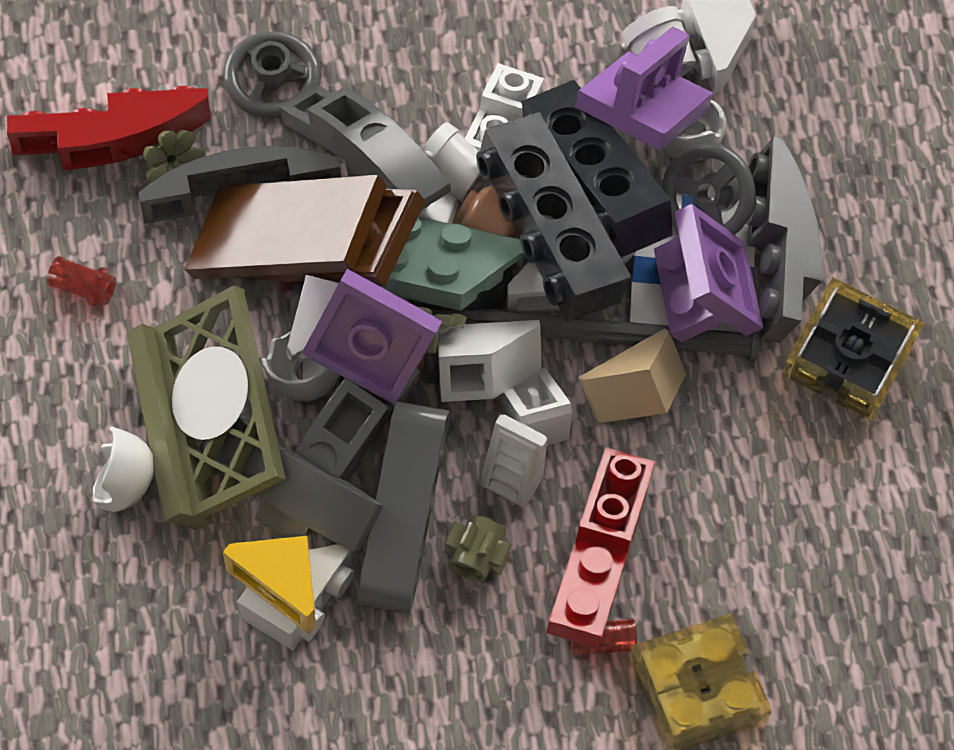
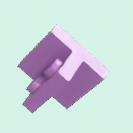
M672 27L658 39H651L638 55L628 51L578 91L575 107L661 150L709 109L713 93L679 76L690 34Z
M693 204L674 212L679 236L654 248L670 335L683 342L724 322L745 336L763 329L745 242Z
M347 269L301 354L395 405L436 335L442 321Z

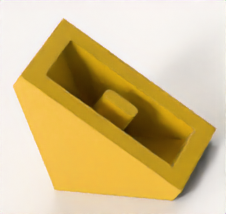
M307 536L232 543L225 548L223 557L226 571L310 635L316 628Z

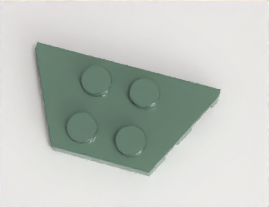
M418 217L386 286L380 287L398 297L461 311L475 301L480 292L490 290L500 283L503 279V272L514 263L523 266L528 261L523 254L520 239L476 230L460 224H450Z

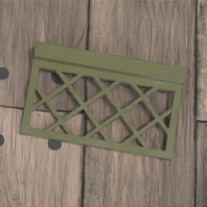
M232 286L154 328L140 324L127 331L149 446L153 453V466L162 511L166 522L191 529L204 528L214 523L213 514L286 479L244 289ZM230 307L232 321L224 338L211 331L220 312ZM190 328L196 332L182 359L178 355L175 335ZM208 338L221 344L220 347L235 351L241 355V360L248 377L247 400L251 401L253 415L245 433L232 426L220 436L209 439L204 452L198 450L196 438L187 435L176 422L172 408V393L176 378L184 364L194 354L203 350ZM228 432L241 439L230 466L216 460ZM255 446L262 451L266 470L249 478L243 475L242 472ZM212 467H215L226 474L217 494L209 498L206 481Z

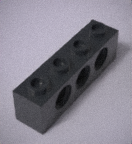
M574 79L521 101L523 117L538 112L541 113L621 258L673 236L671 199L611 125L575 107L578 91L581 87Z
M538 112L485 129L480 150L476 155L479 172L485 181H491L497 192L501 213L507 222H513L521 237L520 243L523 254L527 261L531 264L535 263L543 278V288L549 302L553 306L557 305L566 322L621 303L631 276L541 113ZM521 175H527L531 178H525ZM542 215L550 216V217L554 218L555 220L547 219V218L543 217ZM564 256L572 257L576 259L578 262L570 261L566 259Z

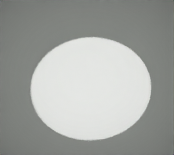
M215 346L197 352L184 364L173 387L172 408L177 424L187 435L202 440L212 439L225 433L237 421L243 411L248 394V377L241 359L233 351Z

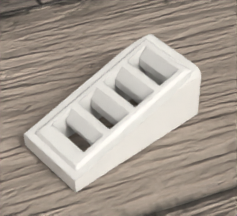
M500 414L494 425L482 471L481 486L521 507L526 506L544 475L548 438L534 429L506 415Z

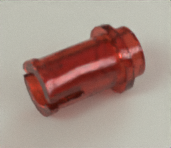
M57 256L48 271L49 274L56 275L55 278L47 277L48 287L57 288L85 298L87 304L92 307L97 306L98 303L107 305L115 291L116 277L109 275V270L104 267L95 270L67 260L65 257Z
M633 618L607 621L599 649L568 640L570 655H580L582 660H588L589 654L635 653L637 649L635 621Z

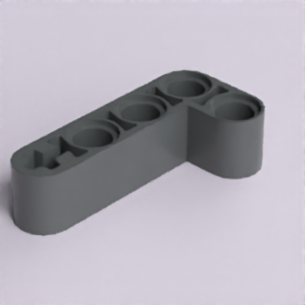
M396 401L376 501L381 503L383 507L369 532L357 597V605L406 615L411 614L440 464L445 458L446 436H449L452 415L448 410Z

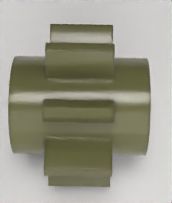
M477 515L470 516L466 526L453 522L444 542V545H446L444 553L452 556L449 567L457 574L478 582L485 581L489 570L497 575H501L511 554L509 552L511 544L503 541L506 534L505 529L495 521Z

